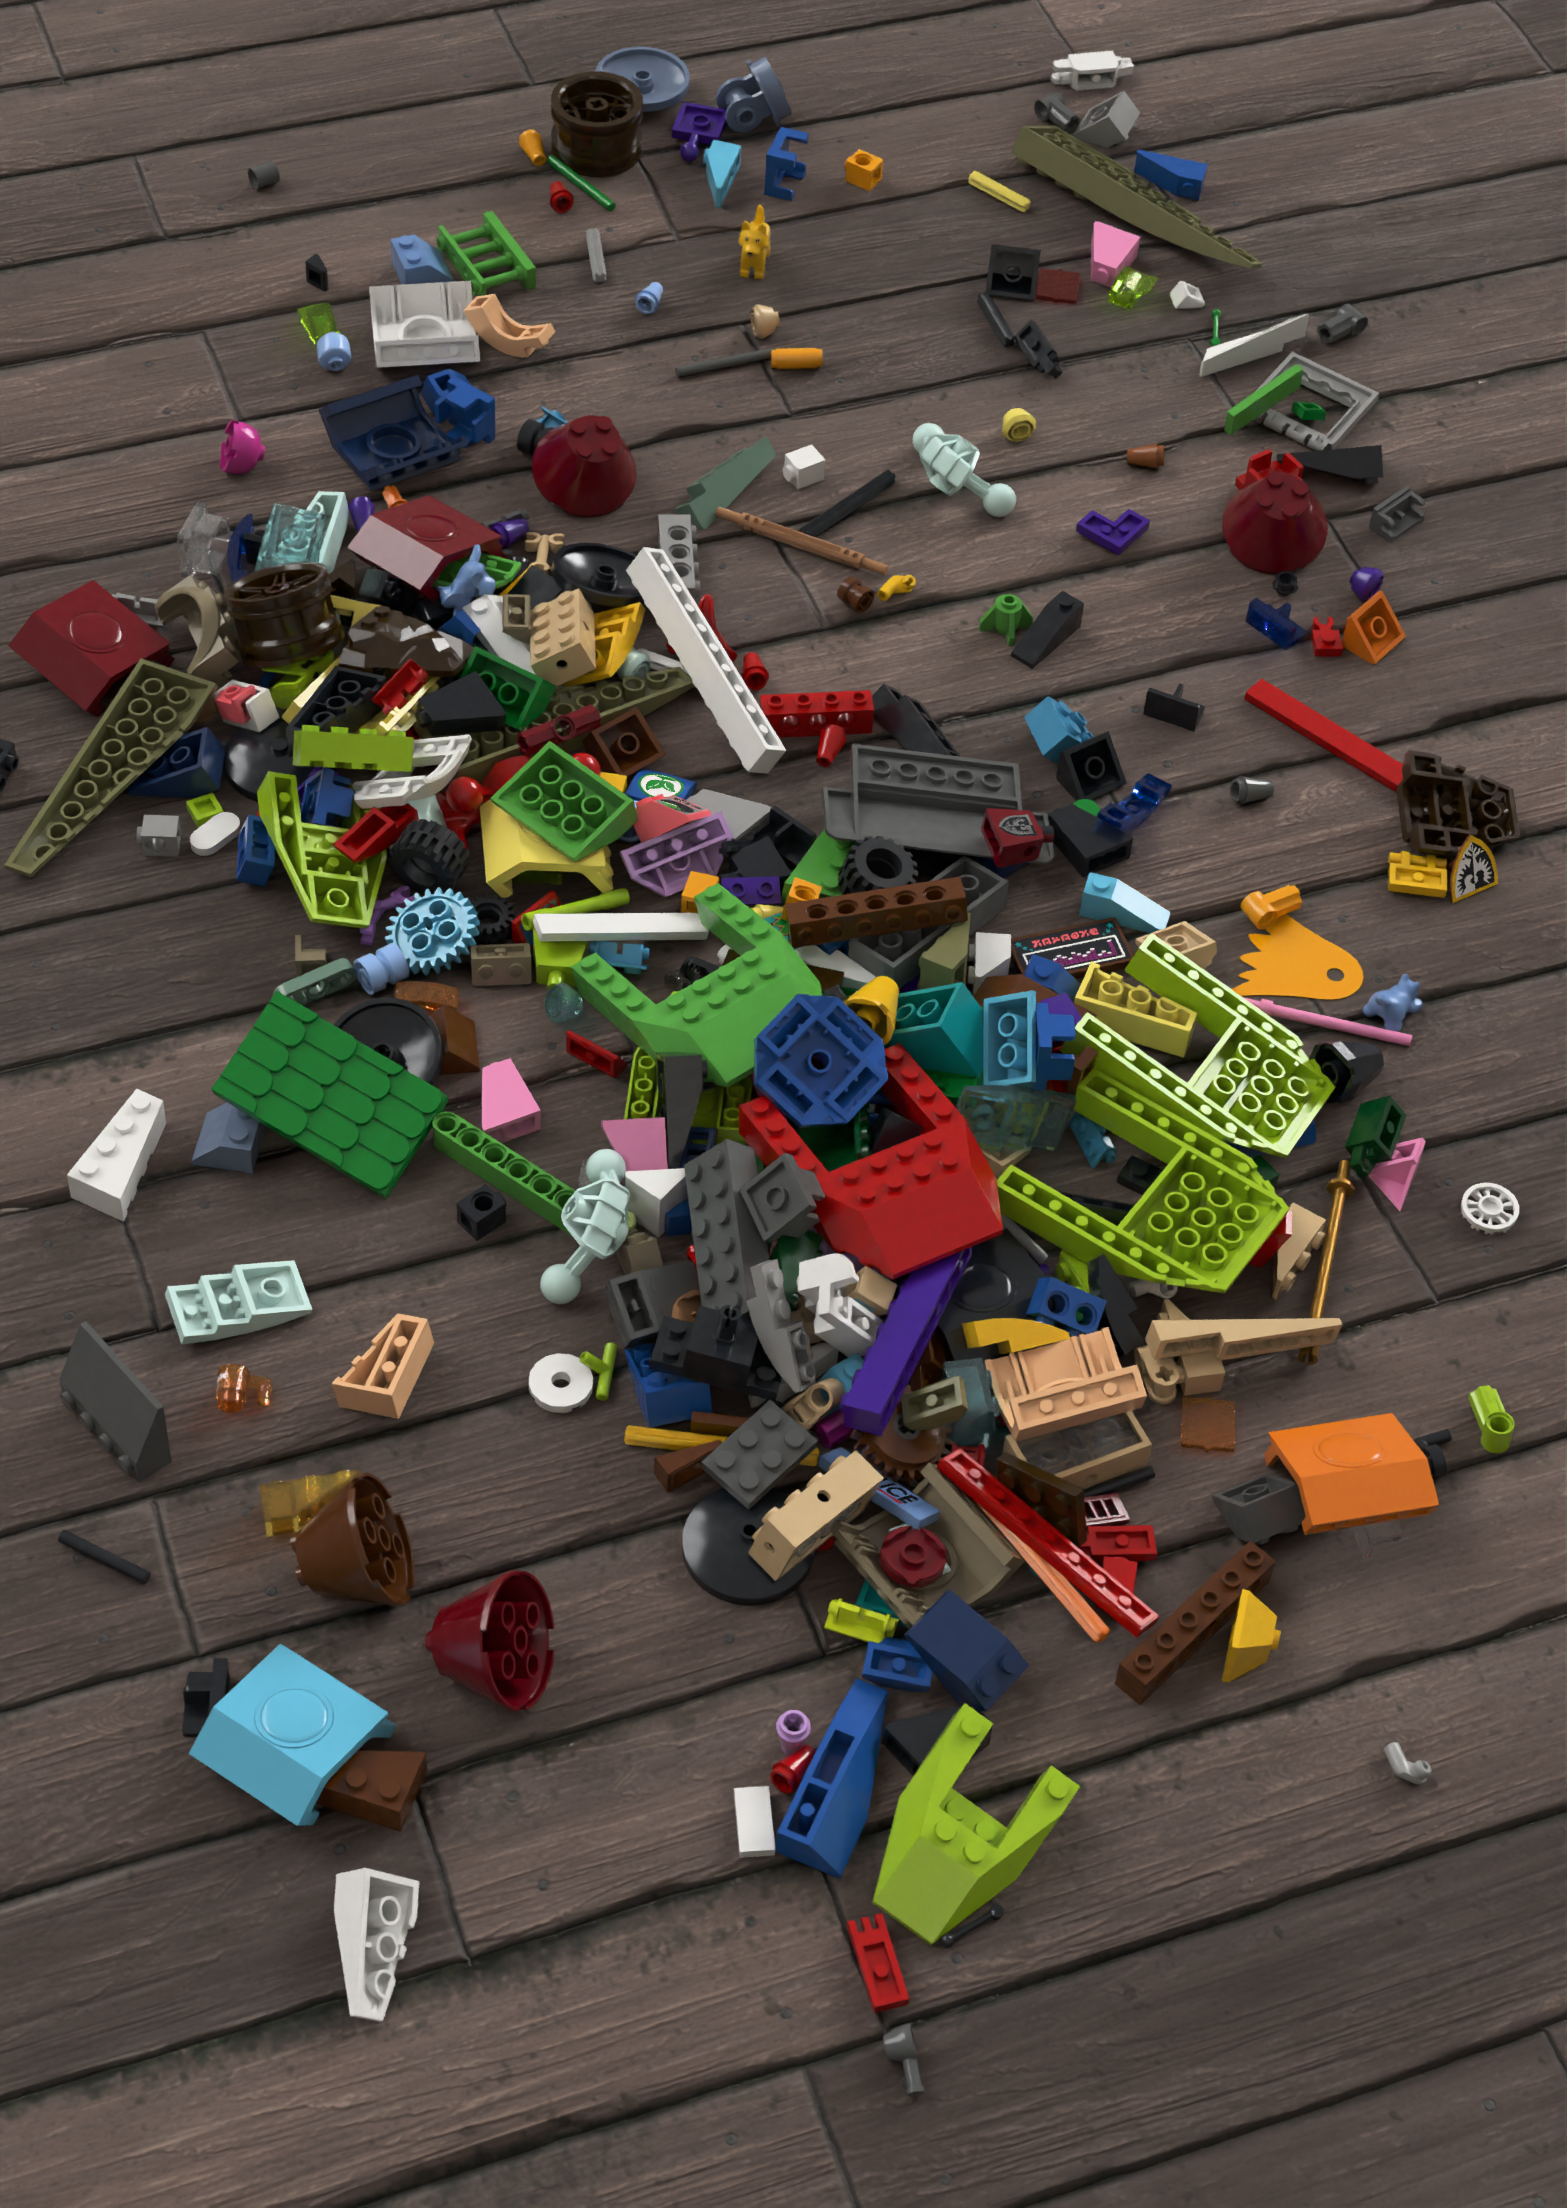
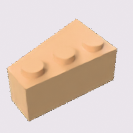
M397 1313L371 1341L372 1346L362 1357L358 1355L351 1362L352 1367L342 1378L337 1377L331 1383L339 1407L396 1419L400 1418L434 1345V1340L428 1319Z

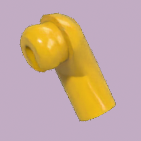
M912 575L892 576L877 591V596L880 600L887 601L893 594L908 593L915 587L916 580Z

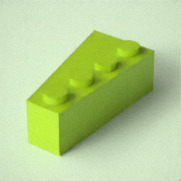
M302 725V730H294L293 765L412 772L414 737H406V731L389 730L388 736L377 735V729L360 728V734L348 733L347 727H331V732H319V726Z

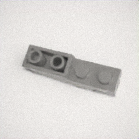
M767 1260L750 1267L756 1297L746 1301L756 1334L772 1365L795 1393L801 1392L816 1384V1370L811 1362L808 1335L804 1330L803 1321L791 1322V1309L786 1300L783 1287L784 1278L782 1271L779 1269L778 1260Z

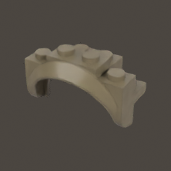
M190 574L160 596L156 604V612L164 626L182 615L186 620H191L192 623L187 626L198 649L189 665L187 674L213 681L221 688L230 682L234 676L231 667L242 661L241 650L237 645L238 633L234 619L228 613V603L225 602L223 594L220 592L216 594L203 580L198 582Z

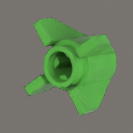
M1003 594L996 599L994 605L980 619L979 630L990 631L995 626L997 632L1006 635L1008 646H1014L1016 629L1018 627H1030L1033 623V616L1019 597L1012 594Z

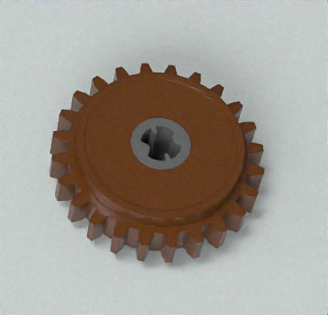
M910 1385L906 1386L902 1395L913 1392ZM901 1398L882 1436L856 1429L850 1435L852 1439L858 1440L854 1450H861L863 1453L862 1457L874 1469L879 1470L883 1478L886 1475L892 1476V1480L895 1483L899 1478H903L906 1484H909L913 1478L920 1483L925 1478L920 1471L928 1463L938 1465L940 1459L951 1453L948 1449L953 1444V1441L948 1438L953 1431L951 1428L945 1427V1425L932 1430H910L904 1425Z

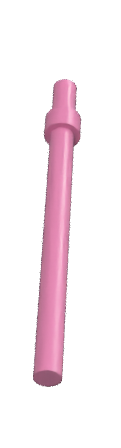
M1244 998L1268 1016H1275L1409 1047L1412 1041V1035L1279 1006L1273 1004L1271 1000L1261 999V1001Z

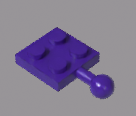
M688 102L682 103L672 128V138L688 141L680 148V155L683 160L692 162L697 159L699 155L698 142L711 145L713 140H721L727 124L725 119L726 109Z

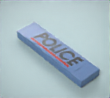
M839 1447L821 1455L818 1466L828 1472L829 1466L839 1456L843 1455L846 1458L851 1453ZM887 1476L884 1477L871 1501L917 1530L938 1521L940 1515L939 1509L900 1484L893 1482Z

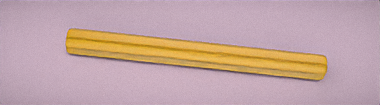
M629 1425L625 1430L624 1440L627 1445L682 1450L721 1440L723 1443L728 1437ZM816 1447L799 1465L816 1466L819 1458V1448Z

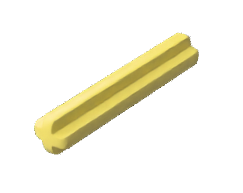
M974 171L969 175L968 182L970 185L1016 210L1025 213L1030 208V200L978 171Z

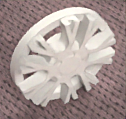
M1479 1183L1471 1186L1464 1193L1461 1201V1214H1463V1219L1466 1218L1472 1224V1229L1476 1228V1231L1481 1229L1485 1231L1484 1234L1490 1233V1235L1501 1231L1505 1233L1507 1230H1510L1518 1218L1519 1204L1515 1196L1506 1188L1494 1183ZM1490 1190L1500 1193V1196L1490 1195ZM1471 1195L1478 1202L1471 1201L1468 1197ZM1503 1210H1513V1215ZM1482 1220H1487L1488 1224L1482 1223ZM1492 1222H1496L1499 1225H1492Z

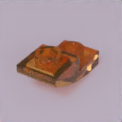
M422 981L397 982L395 985L394 998L410 1001L423 1010L426 1007L435 1011L442 1005H446L455 1011L458 1009V988Z

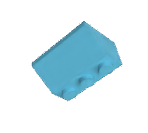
M1036 991L985 998L983 1089L1002 1094L1030 1091L1036 1083Z

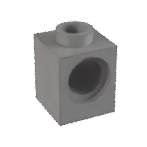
M144 815L142 826L137 827V844H142L143 856L178 857L181 841L179 816Z

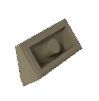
M504 594L502 632L526 644H530V595Z

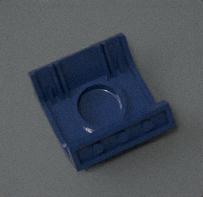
M419 375L326 405L319 409L333 449L372 491L462 460L460 449L469 445L465 435L450 440L426 414L416 387L422 385Z

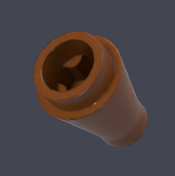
M1158 443L1127 449V464L1154 469L1164 466V445L1158 446Z

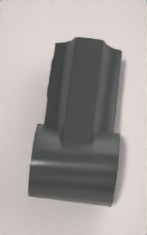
M1058 92L1043 97L1034 104L1035 113L1040 120L1050 119L1069 134L1075 132L1076 128L1080 125L1081 118L1066 106L1063 96Z
M1345 304L1338 310L1336 316L1318 325L1317 333L1320 336V340L1325 344L1332 343L1349 333L1353 336H1358L1367 327L1368 317L1351 304Z

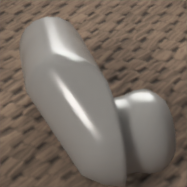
M1398 1742L1390 1743L1384 1747V1753L1397 1777L1414 1784H1421L1426 1782L1427 1777L1431 1775V1767L1426 1761L1418 1760L1413 1763L1406 1760Z

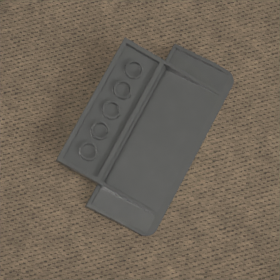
M852 744L850 750L851 790L823 787L821 793L825 833L833 839L857 842L860 839L864 841L865 837L872 836L873 839L876 836H883L885 840L893 839L895 844H902L905 848L985 858H993L981 832L986 809L1022 810L1019 764ZM1033 812L1038 826L1049 825L1047 813ZM1053 842L1043 843L1039 858L1027 863L1048 864L1052 862L1054 856Z

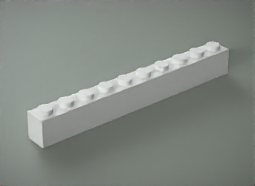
M643 547L626 570L633 585L638 589L645 605L656 619L657 625L664 632L669 645L679 657L681 665L687 670L692 683L701 693L706 706L710 708L716 718L718 726L724 731L730 746L736 751L742 761L743 767L748 772L769 773L786 752L785 747L664 550Z

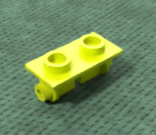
M839 1598L838 1600L832 1599L828 1608L829 1615L824 1629L865 1642L879 1643L886 1636L893 1637L899 1619L892 1618L891 1614L886 1616L843 1602V1599Z

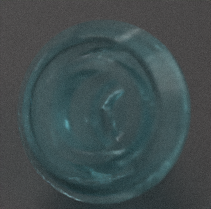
M558 983L548 991L545 998V1012L552 1022L562 1023L570 1021L582 1012L583 1001L581 995L568 984Z

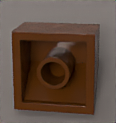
M638 707L591 731L582 740L589 754L597 759L602 770L607 773L625 775L627 777L666 756Z

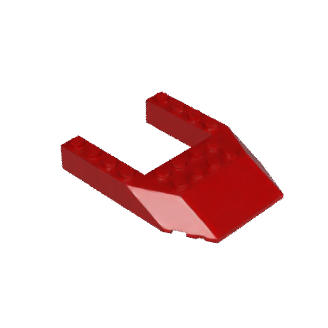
M900 1043L884 1049L888 1080L880 1090L904 1118L923 1127L920 1136L830 1172L826 1170L766 1096L739 1105V1134L750 1147L754 1148L755 1154L766 1167L784 1153L793 1155L799 1168L812 1171L816 1175L825 1198L821 1201L814 1200L817 1208L810 1213L818 1215L820 1221L814 1225V1228L830 1248L842 1255L847 1252L859 1258L860 1264L869 1268H875L881 1274L891 1279L903 1276L1003 1234L997 1180L962 1114Z

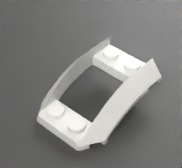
M459 735L413 740L412 772L415 767L439 766L428 776L410 777L412 772L381 770L372 780L354 782L352 786L356 793L354 794L355 802L362 809L403 806L409 801L424 799L436 794L452 780L468 753L472 740L471 736Z

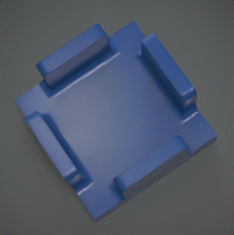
M455 376L447 381V393L435 402V422L441 424L449 418V422L455 425V427L447 432V437L450 440H454L465 435L469 445L463 448H468L471 444H477L481 440L491 443L496 438L495 398Z
M323 767L306 780L300 811L301 822L334 827L335 816L349 817L354 791L348 788L351 785V779L334 775L335 770Z
M1036 1003V1083L1033 1086V1090H1045L1048 1080H1071L1073 1075L1074 1055L1051 1052L1052 1041L1075 1040L1074 1016L1050 1014L1048 1003Z

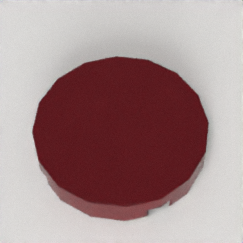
M902 1526L892 1530L884 1538L879 1553L880 1565L886 1575L896 1583L907 1587L923 1588L934 1584L942 1576L946 1565L947 1553L945 1546L939 1537L924 1528L917 1530L912 1529V1526Z

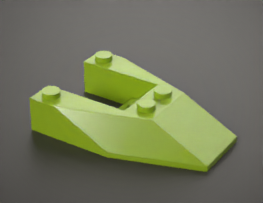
M268 771L257 791L259 814L310 921L367 929L387 860L386 849L368 859L354 863L335 849L333 844L372 808L362 809L355 802L353 794L350 816L347 818L341 817L342 828L301 822L296 775ZM351 784L349 786V789H352L354 791V794H356L355 789L352 786L353 784Z
M965 1703L953 1715L899 1796L872 1901L874 1905L929 1945L935 1943L944 1934L952 1930L1019 1877L1080 1787L1056 1768L1050 1766L1038 1778L1007 1828L955 1791L952 1786L993 1725L992 1722Z

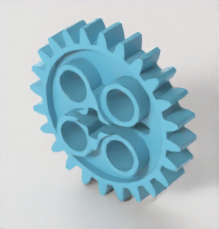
M438 887L435 894H431L429 889H426L425 896L420 897L418 893H415V901L411 902L405 899L406 907L404 909L396 908L399 915L398 917L392 916L389 918L393 925L386 927L389 935L385 937L387 944L394 943L398 946L406 959L408 968L414 974H417L421 969L425 975H428L431 968H434L438 974L440 967L443 965L449 970L451 969V961L454 960L457 963H461L459 957L461 953L465 955L470 954L467 945H476L473 936L480 934L476 927L480 925V921L477 918L478 913L468 897L464 898L461 892L454 894L452 889L449 888L443 893L441 888Z

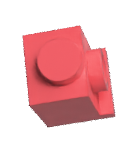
M233 685L222 690L217 698L214 699L221 718L240 724L248 722L251 718L245 703L257 694L255 686L250 685L244 688Z

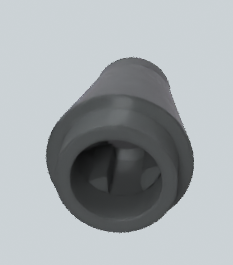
M1239 776L1237 779L1232 780L1230 784L1231 798L1234 802H1239L1240 804L1272 797L1274 793V785L1271 780Z

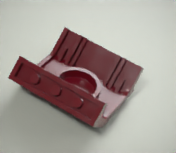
M430 495L371 514L347 547L364 563L376 570L389 572L401 581L405 587L431 602H434L439 595L432 585L443 569L454 561L470 556L476 544L480 545L482 553L508 559L501 551L503 546L498 542L502 537L501 535Z
M94 580L33 612L8 645L81 708L97 717L104 710V707L99 704L100 700L117 680L133 671L140 658L148 661L156 660L167 667H170L175 660L168 653L170 642Z

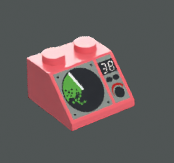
M659 794L654 797L644 798L635 803L638 821L633 825L641 843L712 814L710 810L675 795L664 798L663 794Z

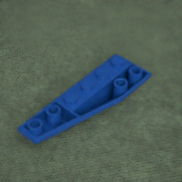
M856 1678L825 1733L777 1831L776 1853L841 1879L868 1820L888 1690Z

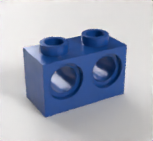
M248 814L238 838L236 881L265 886L274 868L275 846L261 817Z
M1053 1277L1039 1278L1026 1314L1036 1318L1037 1322L1052 1325L1069 1332L1071 1339L1073 1336L1078 1337L1080 1334L1086 1335L1097 1331L1107 1301ZM1050 1297L1055 1301V1310L1053 1312L1048 1308V1299ZM1078 1309H1080L1083 1314V1321L1081 1324L1077 1322L1075 1316L1076 1311Z

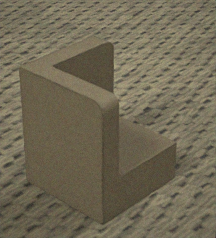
M295 935L296 976H301L327 964L326 949H302L301 935Z

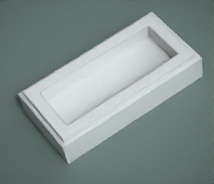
M769 1786L734 1788L739 1858L775 1856Z

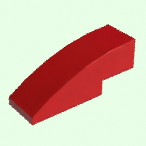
M409 803L403 806L382 807L379 810L373 807L333 844L334 848L354 863L368 859L394 844L406 826L412 821H419L417 809Z

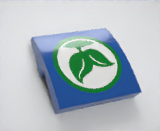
M643 768L636 774L625 795L635 801L663 794L664 798L675 795L687 800L692 796L697 782Z

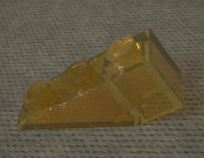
M341 1470L334 1474L322 1476L309 1475L302 1479L277 1480L259 1485L266 1537L298 1532L356 1475H359L360 1470Z

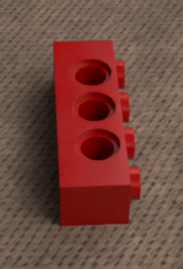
M871 690L760 695V708L778 738L820 736L821 730L830 724L843 728L846 735L872 733L874 706Z

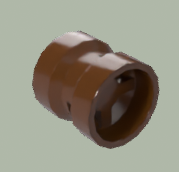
M850 576L839 586L837 597L844 603H850L851 608L857 613H863L873 603L875 592L867 586H862L861 581L856 577Z

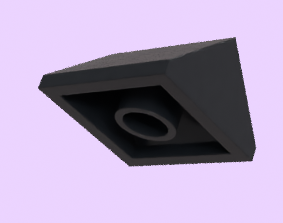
M1109 731L1060 752L1056 780L1076 801L1080 799L1092 800L1127 784Z

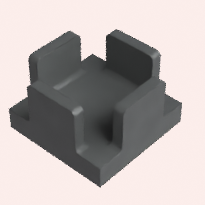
M784 1153L740 1189L764 1242L773 1243L782 1235L798 1238L820 1221L817 1214L810 1212L817 1208L814 1200L821 1201L825 1198V1194L814 1172L799 1168L791 1154Z

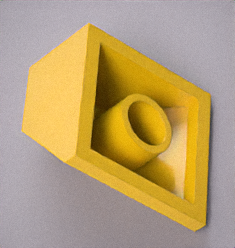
M1242 1589L1232 1623L1222 1681L1230 1682L1267 1662L1270 1650H1277L1281 1630L1275 1629L1277 1615L1248 1590Z

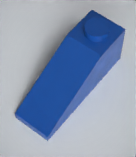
M1138 149L1134 172L1175 196L1199 201L1205 184L1208 164Z

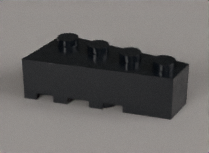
M335 666L286 727L289 757H293L294 730H302V725L319 726V732H331V727H347L348 733H354L381 712L382 708L371 699L387 683V677Z

